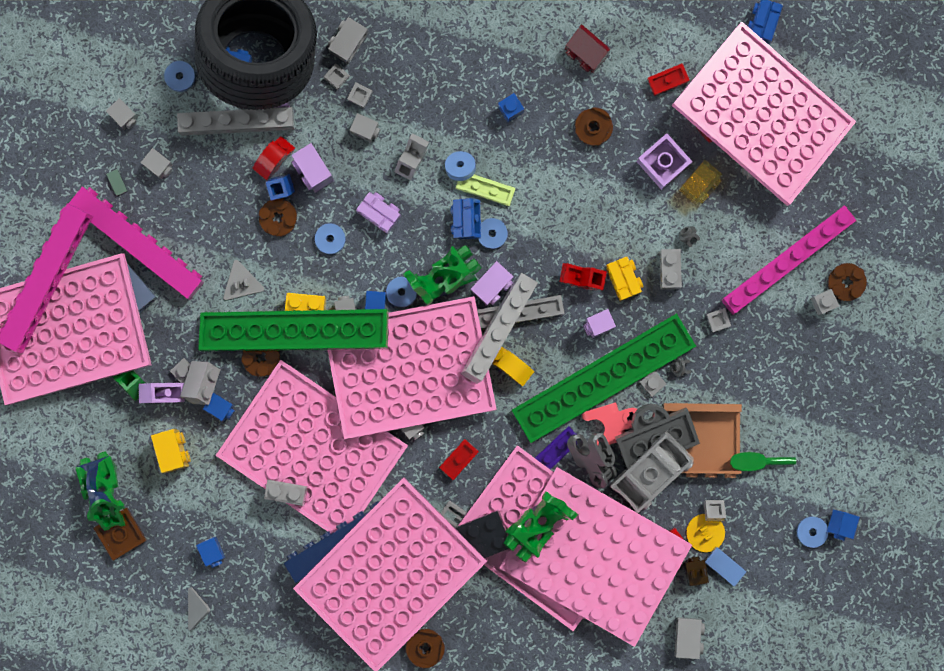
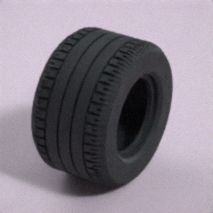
M206 0L199 10L195 22V65L205 87L219 100L240 109L244 108L245 110L273 109L288 103L298 96L309 82L314 68L317 28L310 8L304 0ZM259 33L274 39L282 47L284 54L269 62L250 63L232 56L226 48L232 40L241 35Z

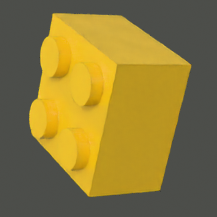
M171 429L151 435L161 473H169L189 467L188 462H191L189 452L184 450L183 444L186 441L183 432L180 433L177 429Z

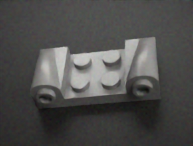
M665 431L641 457L611 482L610 487L621 494L635 512L639 513L642 509L646 510L652 504V500L683 471H688L694 464V458Z

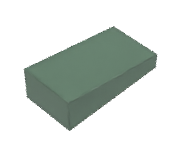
M117 169L106 174L116 196L128 192Z

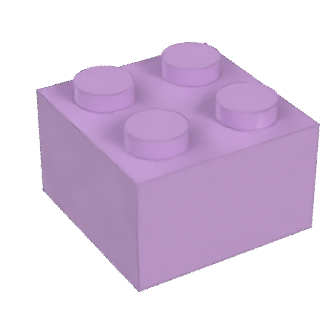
M666 133L643 153L636 162L662 190L689 167L692 160Z
M312 143L292 155L294 160L291 163L298 174L303 173L304 177H302V180L308 190L313 189L316 193L334 181Z

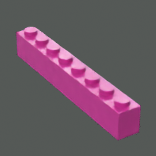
M82 186L68 204L92 215L91 223L184 297L191 300L204 283L200 280L202 275L194 269L190 272L185 268L188 264L180 258L175 260L171 257L172 252L165 246L162 248L157 246L156 243L158 241L150 234L147 237L143 235L141 227L136 223L132 225L128 223L126 215L120 211L114 212L111 209L113 207L112 204L105 199L100 201L97 198L98 193L90 187L85 189Z
M67 204L60 211V218L57 224L52 227L49 240L44 243L40 257L33 264L34 269L31 275L24 282V289L16 297V304L13 310L8 313L5 326L0 329V344L15 352L24 353L93 218L92 215L70 204Z
M844 205L721 301L730 313L734 315L857 220Z

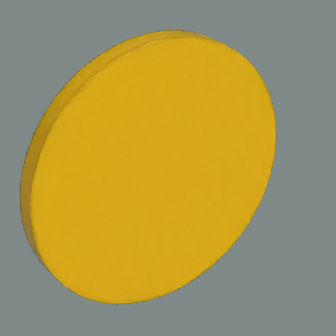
M700 514L689 522L686 535L688 542L692 544L694 549L701 552H711L715 547L719 548L723 543L725 529L721 521H705V514Z

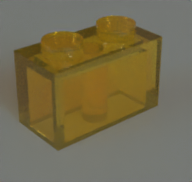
M704 160L679 189V192L693 204L697 205L699 202L703 204L709 197L707 192L712 187L715 190L721 183L719 178L722 173Z

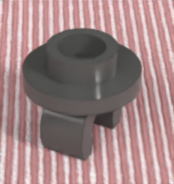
M693 226L683 228L679 235L680 241L689 247H692L690 243L691 238L694 237L699 241L700 237L696 234L697 230Z
M674 359L671 364L673 374L676 377H681L684 374L691 373V370L685 369V363H690V360Z

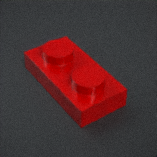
M683 63L648 77L647 81L654 96H657L688 83L690 79Z
M464 439L439 468L454 480L479 451Z

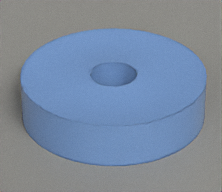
M175 61L165 70V82L169 88L176 92L187 91L195 82L194 69L187 62ZM179 73H182L183 78L180 80L177 79V75Z
M463 151L452 153L445 161L447 175L456 181H465L471 178L476 171L474 157Z
M495 218L484 220L481 223V238H478L480 244L488 249L501 247L506 242L508 235L505 224ZM491 230L496 232L494 237L489 236Z
M324 224L315 234L316 246L325 254H336L345 245L346 237L344 231L336 224ZM333 236L334 240L332 242H328L327 237Z
M405 277L394 278L386 289L389 302L399 308L410 306L417 296V293ZM400 289L405 290V294L403 296H400L398 294V291Z
M806 517L797 526V537L807 547H819L825 543L828 537V527L818 517ZM812 528L816 531L813 536L809 534V530Z

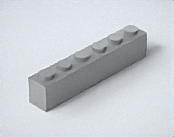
M292 107L270 108L266 110L246 109L177 113L178 133L181 136L295 130L294 110Z
M523 273L515 278L461 375L476 384L483 380L538 282Z

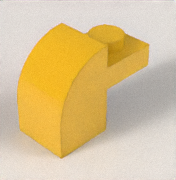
M501 347L492 363L521 386H524L535 372L521 359Z

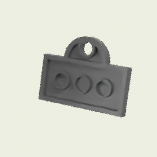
M646 404L638 408L632 417V430L615 436L627 469L665 431L685 450L700 444L687 408L668 414L658 404ZM646 411H653L650 419L643 418Z

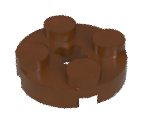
M595 107L582 111L575 122V134L582 143L588 146L602 145L610 138L613 131L611 117L601 108ZM596 122L599 130L590 131L591 128L588 125Z
M285 199L269 200L259 211V223L266 233L276 237H283L294 230L297 223V212L294 206ZM275 213L283 214L282 222L273 221Z
M843 263L830 272L827 284L829 290L832 289L838 300L849 302L861 297L866 289L867 279L862 268L852 263ZM846 277H849V280L852 281L848 288L842 283V280H845Z
M279 350L243 351L242 363L245 369L257 377L271 375L280 361ZM265 353L266 361L258 363L257 354Z
M431 629L418 630L406 644V653L409 660L420 668H430L436 665L443 658L445 651L442 637ZM424 643H428V647H431V651H427L426 654L420 649V646H423Z

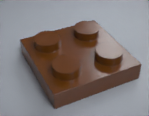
M128 507L120 511L126 526L121 527L117 525L106 531L99 524L93 528L113 561L147 541Z

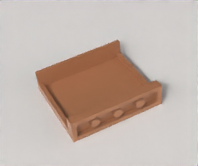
M663 404V408L668 414L687 408L700 444L686 449L694 458L693 466L688 471L682 472L686 473V477H698V473H704L705 477L717 478V474H725V478H736V474H741L740 470H736L730 465V459L733 455L740 453V412H742V404Z

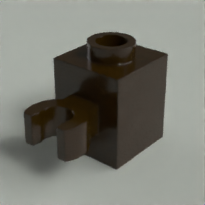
M699 556L688 558V562H684L688 586L709 583L705 560H700Z

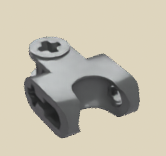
M594 433L588 442L581 434L570 436L567 445L577 466L586 468L592 483L596 487L605 488L608 480L614 479L617 472L613 466L615 455L604 434ZM576 441H577V443H578L580 449H578V448L576 447Z

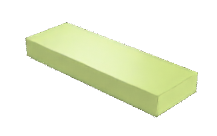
M473 175L465 181H458L455 188L510 207L515 192L514 187L477 175Z

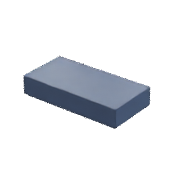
M715 547L705 559L707 565L734 587L746 573L742 567L718 547Z

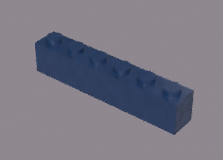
M379 501L370 505L368 512L363 513V511H360L352 516L354 520L347 524L344 521L337 525V530L332 534L328 531L319 536L321 540L317 543L309 542L303 546L304 551L299 554L295 551L288 555V560L284 562V565L295 583L302 580Z

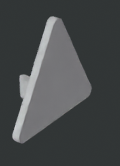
M235 260L223 296L224 300L264 291V287L238 260Z
M189 587L188 629L193 630L210 612V608L192 587Z

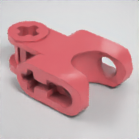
M615 402L586 411L581 415L585 421L600 420L605 427L604 436L609 445L617 443L615 436L625 433L626 429L632 428V421H628L627 417L630 416L629 412L634 414L637 409L628 408L619 411Z

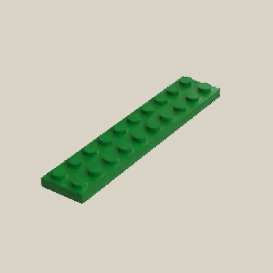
M389 310L200 312L199 351L388 349Z
M676 313L511 411L529 442L532 443L696 347Z

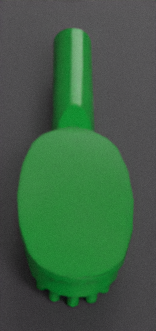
M743 452L733 455L730 459V465L740 471H756L763 469L765 465H796V458H765L760 453Z

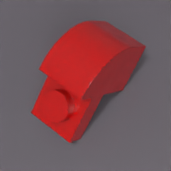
M280 136L263 150L252 169L268 180L278 171L282 162L294 152L295 147Z
M563 263L559 282L583 289L603 290L607 271Z

